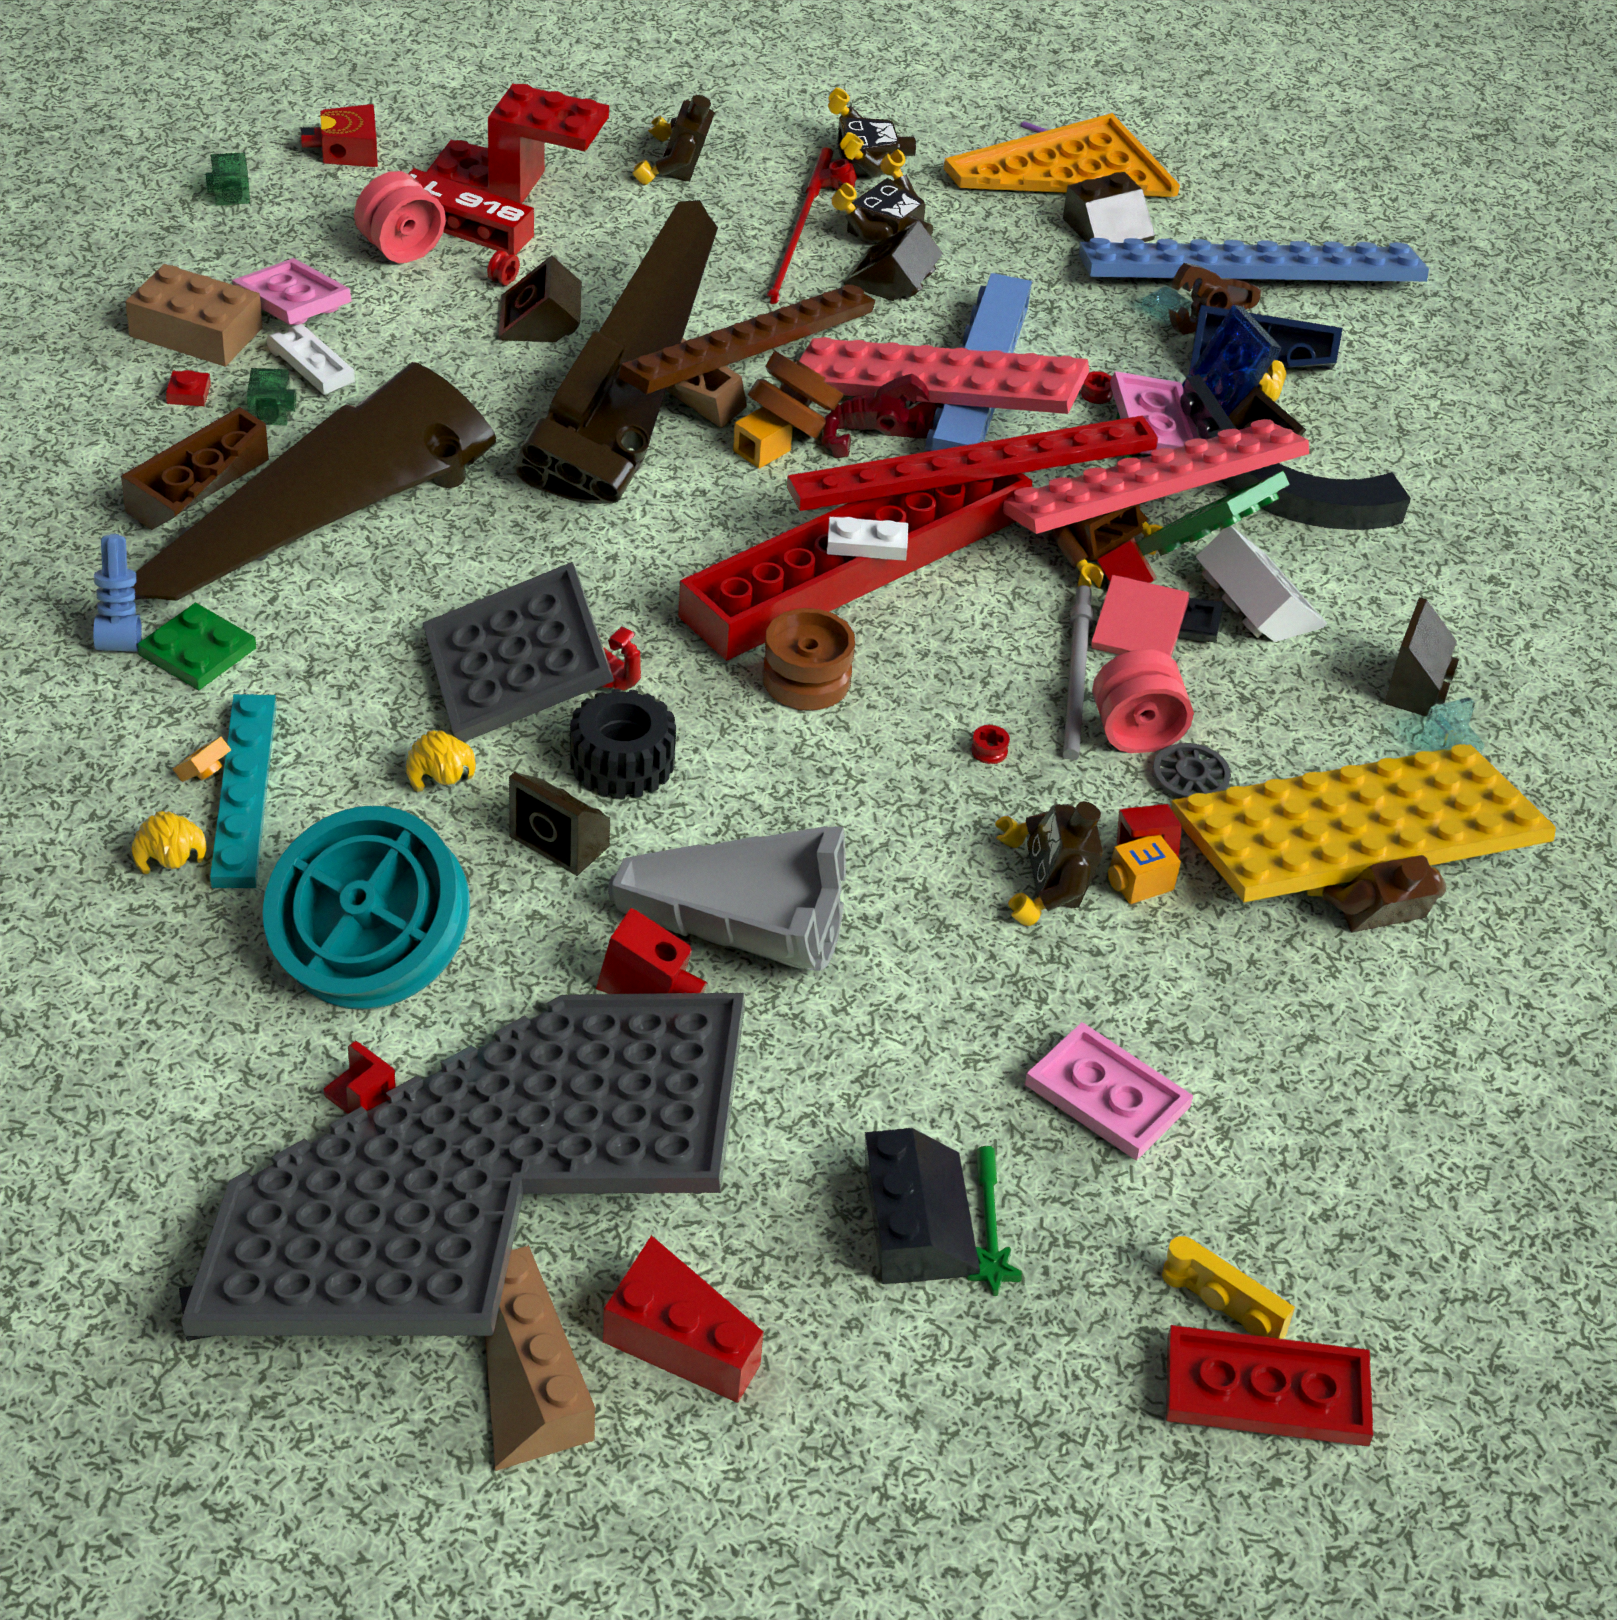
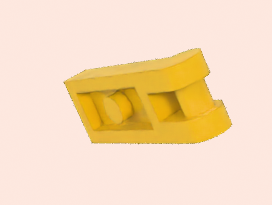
M1178 1236L1171 1240L1167 1251V1260L1162 1270V1278L1168 1285L1176 1288H1188L1199 1295L1210 1308L1218 1311L1221 1310L1241 1323L1251 1335L1280 1339L1286 1336L1295 1306L1193 1239L1186 1236Z

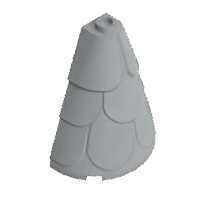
M823 826L764 837L755 836L706 846L698 844L623 858L617 874L612 875L608 887L609 899L611 902H615L618 911L627 914L629 909L633 908L661 927L683 936L693 934L709 942L723 946H732L792 967L822 971L828 966L834 954L843 915L844 903L840 902V894L842 891L841 881H846L844 827Z

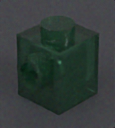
M245 152L210 154L212 172H205L207 193H214L215 205L250 204Z
M251 368L247 391L248 412L266 423V425L287 426L289 412H296L297 401L296 389H290L289 369Z

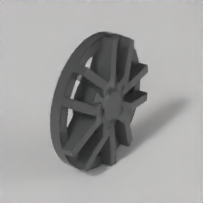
M1178 743L1162 749L1157 754L1153 764L1152 775L1157 784L1163 789V794L1166 796L1170 794L1180 799L1195 794L1191 793V790L1204 794L1226 790L1229 786L1231 771L1226 760L1216 751L1199 744ZM1183 752H1192V757H1185ZM1172 754L1176 755V759L1167 757ZM1199 754L1205 755L1210 759L1201 760ZM1215 767H1220V769L1209 770ZM1223 779V782L1219 784L1216 780ZM1177 785H1181V786H1183V787H1185V788H1184L1183 791H1182V790H1180V789H1178V788H1175V787H1176ZM1204 785L1207 786L1208 788H1210L1211 791H1208V790L1204 787Z

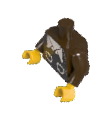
M836 87L829 95V111L836 115L841 114L837 136L841 159H847L849 163L853 164L857 178L868 176L876 178L885 174L880 168L881 161L886 154H889L891 157V154L897 149L904 156H915L916 140L914 136L898 137L894 124L890 120L863 118L852 106H846L850 101V97L841 88Z
M693 95L691 101L684 100L678 116L672 118L670 123L660 115L652 120L651 123L654 127L648 131L659 141L664 142L668 138L669 141L663 157L655 161V166L652 167L646 159L641 160L635 165L632 174L641 184H649L657 174L661 176L668 174L690 182L715 114L710 109L711 102L707 97Z
M895 150L891 157L889 154H886L880 164L882 172L893 176L894 180L884 179L855 201L854 199L857 196L856 190L848 183H844L832 196L833 207L847 212L845 215L848 220L847 232L859 236L863 241L879 243L918 220L930 236L933 234V225L924 221L926 208L924 200L918 197L907 174L903 175L900 170L906 161L904 154L900 150Z
M1086 801L1079 802L1076 807L1069 804H1056L1049 811L1026 817V822L1021 824L1009 816H1003L996 821L995 826L1006 832L997 836L996 839L1009 847L1018 848L1025 841L1026 835H1030L1027 846L1037 898L1031 900L1026 894L1017 893L1008 902V906L1014 911L1011 913V916L1020 924L1025 926L1034 925L1040 918L1041 910L1045 908L1048 912L1060 906L1079 908L1101 861L1103 852L1097 827L1101 812L1094 804Z

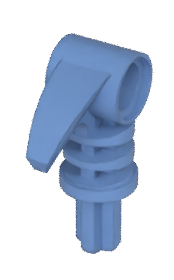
M119 534L105 535L101 538L102 569L94 573V584L101 587L97 589V599L100 602L97 603L98 613L94 620V647L98 651L138 652L136 645L141 642L142 625L140 615L135 613V589L131 588L137 582L136 572L127 569L125 537Z

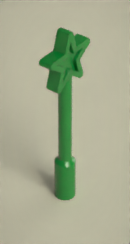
M981 1146L976 1150L978 1184L982 1186L986 1250L976 1247L980 1274L968 1275L967 1280L986 1281L992 1296H998L1002 1282H1020L1022 1271L1008 1264L1011 1256L1010 1247H1005L1001 1251L998 1250L994 1186L997 1184L995 1149L991 1146Z

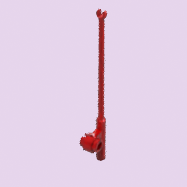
M828 147L821 149L806 188L807 196L773 287L767 292V296L771 297L770 304H776L779 301L781 285L814 198L819 195L820 189L832 186L838 190L844 183L855 187L857 177L853 164L849 163L847 159H837L830 164L833 151Z

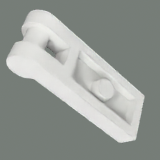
M299 324L289 327L288 332L284 334L277 332L267 336L266 341L270 352L275 356L280 355L323 395L355 382L354 369L304 325Z

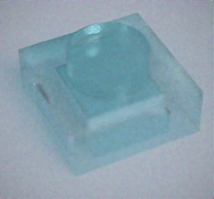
M1164 286L1144 297L1141 309L1163 323L1169 324L1171 323L1169 309L1178 313L1180 306L1190 312L1191 301L1178 294L1174 289Z

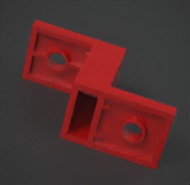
M513 83L488 116V148L469 144L464 140L451 139L427 170V173L522 204L545 172V143L586 152L609 118V105L598 103L589 98L580 99L567 96L559 91H545L532 88L528 84Z

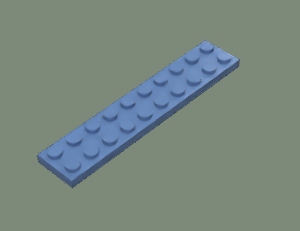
M1092 238L1090 242H1080L1079 257L1090 277L1174 278L1183 263L1201 266L1216 273L1221 278L1427 282L1429 268L1408 244L1398 242L1390 243L1389 247H1377L1376 244L1370 242H1358L1356 246H1344L1339 242L1328 241L1324 242L1323 246H1311L1310 243L1304 241H1292L1290 245H1278L1273 241L1261 240L1257 242V245H1245L1242 241L1226 240L1224 244H1211L1207 240L1194 239L1190 241V244H1183L1172 239H1159L1157 243H1144L1141 239L1127 238L1124 239L1123 243L1110 242V240L1105 238Z

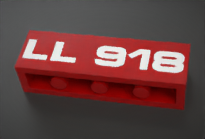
M415 168L408 173L425 190H428L444 207L446 222L443 233L496 251L504 250L508 255H516L534 237L533 207Z

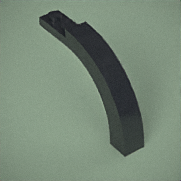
M1200 374L1186 378L1180 404L1184 414L1190 416L1196 425L1200 438L1209 439L1218 436V432L1222 430L1237 429ZM1277 463L1221 480L1226 486L1236 492L1284 471L1290 485L1277 492L1278 500L1261 507V509L1287 520L1332 529L1369 530L1402 524L1411 500L1393 472L1362 479H1332L1299 472Z

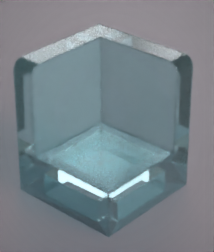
M1471 697L1430 707L1422 736L1434 751L1443 749L1449 751L1458 744H1471L1478 752L1483 751L1484 743L1469 726L1475 702Z

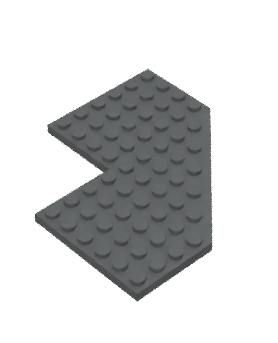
M744 993L560 995L547 1002L548 1010L530 1020L524 1015L495 1031V1040L478 1050L470 1045L440 1062L442 1070L424 1080L419 1076H415L386 1092L387 1101L369 1111L361 1106L329 1124L330 1133L312 1143L304 1138L271 1157L273 1165L253 1176L245 1171L229 1180L181 1320L185 1336H493L523 1194L721 1193L745 1011Z

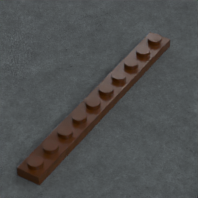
M845 285L844 287L824 292L821 295L804 299L798 303L781 307L775 311L758 315L752 319L735 323L726 328L712 331L703 336L689 339L680 344L666 347L657 352L622 363L618 377L645 394H649L867 315L873 311L876 300L866 295L863 289L858 286Z

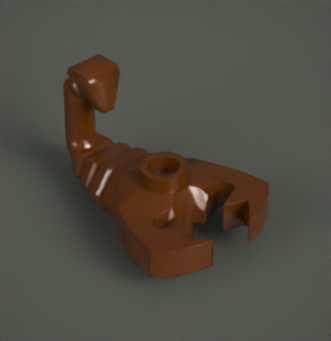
M1183 263L1173 278L1171 288L1178 291L1182 287L1190 292L1193 286L1191 292L1193 300L1191 316H1189L1188 309L1180 306L1178 313L1169 309V318L1172 327L1182 335L1193 333L1196 330L1201 305L1244 312L1258 304L1261 298V290L1244 281L1221 278L1216 273L1201 266Z

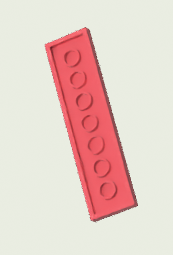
M828 337L813 338L799 360L825 377L826 383L847 396H863L864 394L875 393L882 385L912 373L919 377L929 390V401L917 395L916 401L1062 414L1069 413L1089 373L1088 359L1073 358L1072 356L1056 357L1037 355L1035 353H1004L999 350L977 351L966 348H938L931 345H899L895 342L873 343L863 340H834ZM904 395L907 401H911L907 395Z
M1257 420L1252 422L1251 427L1222 430L1218 432L1216 437L1191 439L1184 443L1185 446L1175 449H1156L1151 452V456L1140 459L1125 458L1119 460L1116 466L1106 469L1090 468L1078 477L1071 479L1067 477L1055 478L1049 481L1047 486L1018 489L1014 492L1013 497L1004 500L1003 513L1035 534L1307 455L1309 454L1308 439L1294 433L1293 430L1283 428L1272 420Z

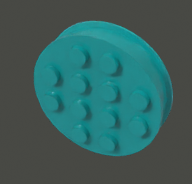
M386 806L349 808L333 813L307 828L288 846L276 863L269 878L263 901L265 935L269 947L280 965L315 997L332 1005L348 1009L363 1010L385 1007L401 1002L423 990L451 962L464 938L470 912L469 888L462 866L456 856L445 845L439 835L423 820L406 811Z

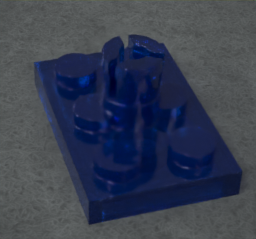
M1233 304L1186 378L1200 374L1227 416H1229L1255 386L1260 387L1258 383L1264 374L1268 373V368L1278 355L1281 347L1244 307ZM1186 379L1184 380V382H1183V384H1182L1183 389H1184V387H1185Z

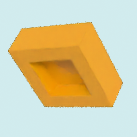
M222 736L201 746L172 769L182 782L194 776H198L202 781L222 767L219 759L230 752L231 749Z

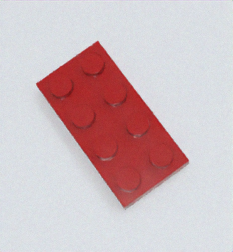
M1170 1325L1167 1336L1166 1421L1369 1447L1373 1438L1370 1350Z

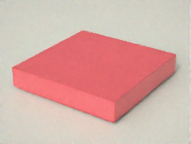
M1112 575L1092 638V649L1118 655L1133 650L1152 649L1172 657L1188 605L1189 592Z

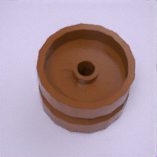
M774 351L765 367L767 372L780 380L782 384L778 388L765 379H757L747 395L782 419L817 439L826 421L822 415L809 407L813 401L826 410H835L844 394L826 383L825 377L798 360L793 362L779 352Z
M799 608L784 612L773 619L766 630L763 665V685L769 695L781 704L798 710H820L834 706L844 699L851 687L852 662L855 651V634L845 620L836 614L821 609Z

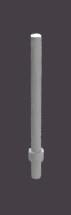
M1085 585L1079 586L1076 589L1075 605L1070 611V626L1073 628L1063 746V757L1070 760H1077L1080 753L1088 634L1094 621V610L1091 607L1092 590Z

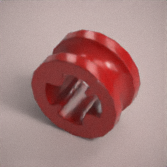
M498 250L489 261L487 268L488 278L493 281L499 280V283L508 286L516 279L519 272V258L513 254L508 255L504 250Z
M1100 371L1089 372L1081 388V396L1086 401L1094 404L1109 402L1113 396L1110 385L1112 376Z
M983 725L974 731L971 752L978 761L986 764H997L1007 757L1010 737L1005 729L996 725Z

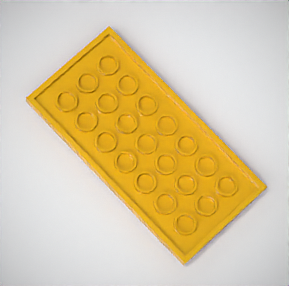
M1458 744L1452 748L1432 752L1421 751L1415 755L1395 759L1383 758L1378 762L1357 766L1346 765L1341 769L1325 772H1308L1303 776L1282 780L1270 779L1265 783L1250 786H1233L1227 790L1207 794L1195 793L1189 797L1172 800L1171 810L1181 823L1184 831L1243 902L1350 882L1368 866L1397 859L1424 855L1431 866L1553 842L1556 826L1471 744Z

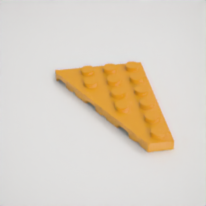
M1113 113L945 158L943 168L959 188L1066 193L1067 186L1070 184L1079 183L1086 179L1108 176L1116 172L1128 174L1142 188L1144 196L1175 197L1178 196L1180 184Z

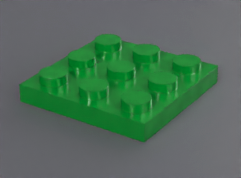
M1281 471L1186 514L1137 541V544L1143 556L1158 550L1160 556L1181 547L1186 542H1195L1218 528L1220 530L1241 521V518L1257 512L1261 507L1278 500L1277 492L1290 484L1284 471Z

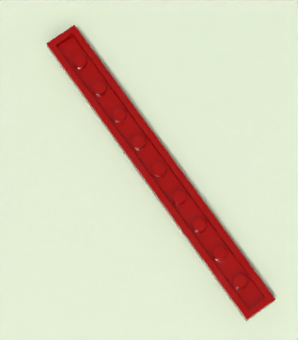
M1142 415L792 474L787 476V489L799 511L815 510L821 507L854 503L879 497H890L902 493L925 491L931 488L960 485L966 482L989 478L994 479L1001 476L1156 450L1158 436Z

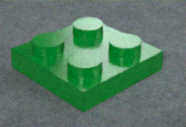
M195 602L139 642L137 647L139 656L199 691L255 650L256 637Z

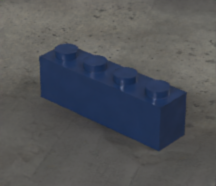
M1201 305L1198 313L1188 376L1242 372V369L1236 365L1239 359L1254 361L1259 370L1265 366L1266 362L1271 360L1282 362L1284 368L1315 366L1333 369L1337 363L1343 328Z

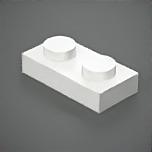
M852 517L829 518L827 554L906 561L908 523L890 520L855 519Z

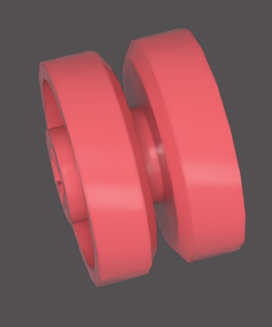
M402 171L386 172L375 177L364 187L356 201L354 210L357 229L385 257L396 263H408L420 259L429 253L441 238L446 222L444 207L439 200L428 190H425L415 178Z
M1145 649L1133 650L1118 655L1105 664L1094 678L1092 693L1109 743L1119 751L1127 753L1156 752L1180 740L1191 727L1194 715L1191 702L1176 661L1166 653Z

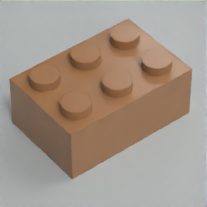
M163 264L125 301L130 337L224 367L263 328L260 293L212 279L209 276L183 270L173 265Z

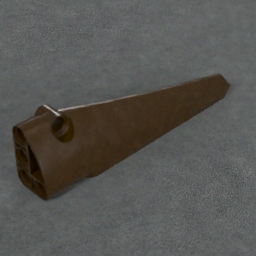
M700 200L680 201L676 204L599 332L595 330L558 388L550 404L546 419H538L519 451L515 471L517 476L526 484L571 501L593 504L616 503L621 499L635 473L642 467L667 387L645 394L618 376L622 363L682 342L718 230V226L708 215Z
M411 362L356 407L349 404L339 408L137 570V582L131 587L135 589L134 600L162 599L177 601L314 530L431 479L437 486L442 488L457 487L466 479L465 464H473L495 445V432L476 407L456 387L431 369L419 363Z

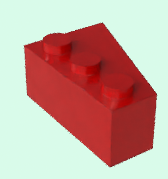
M651 1235L604 1307L603 1343L736 1403L740 1401L761 1365L764 1331Z

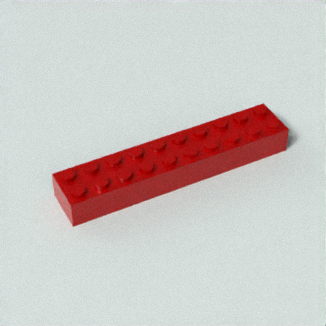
M1018 473L994 479L989 478L966 482L960 485H949L925 491H914L890 497H879L847 503L680 580L678 617L721 657L728 661L765 643L766 630L770 623L784 612L799 608L821 609L830 612L1015 523V520L1003 513L1004 500L1013 497L1014 492L1018 489L1032 487L1033 481L1025 474ZM852 517L855 519L890 520L908 523L906 561L827 554L829 518Z

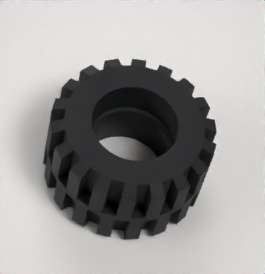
M612 689L611 693L606 694L603 691L596 693L594 699L586 698L581 702V708L574 710L572 720H570V767L574 770V776L577 781L584 780L585 788L590 791L597 788L598 794L606 797L609 793L616 794V798L625 799V794H633V797L636 798L643 796V791L645 790L650 793L658 790L659 784H665L669 780L670 773H673L675 766V717L671 711H667L668 706L664 702L655 701V696L648 693L645 695L638 694V690L630 689L629 692H621V689Z

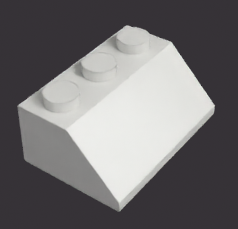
M1229 526L1223 529L1196 556L1206 568L1201 573L1203 577L1214 588L1222 587L1226 593L1222 596V599L1236 613L1242 611L1246 615L1242 622L1256 637L1259 638L1262 634H1265L1272 641L1277 642L1324 628L1327 625L1326 621L1268 555L1234 527Z

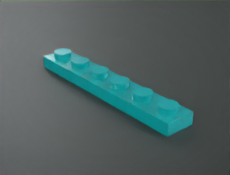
M233 694L227 741L231 751L225 756L210 874L211 888L257 887L277 708L276 695Z

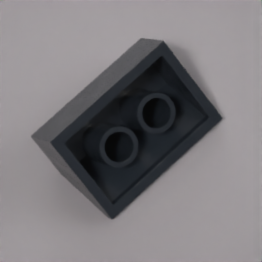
M914 1128L865 1132V1169L882 1284L960 1278L980 1274L960 1153Z

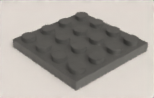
M573 562L423 622L454 736L463 742L614 681L583 586Z

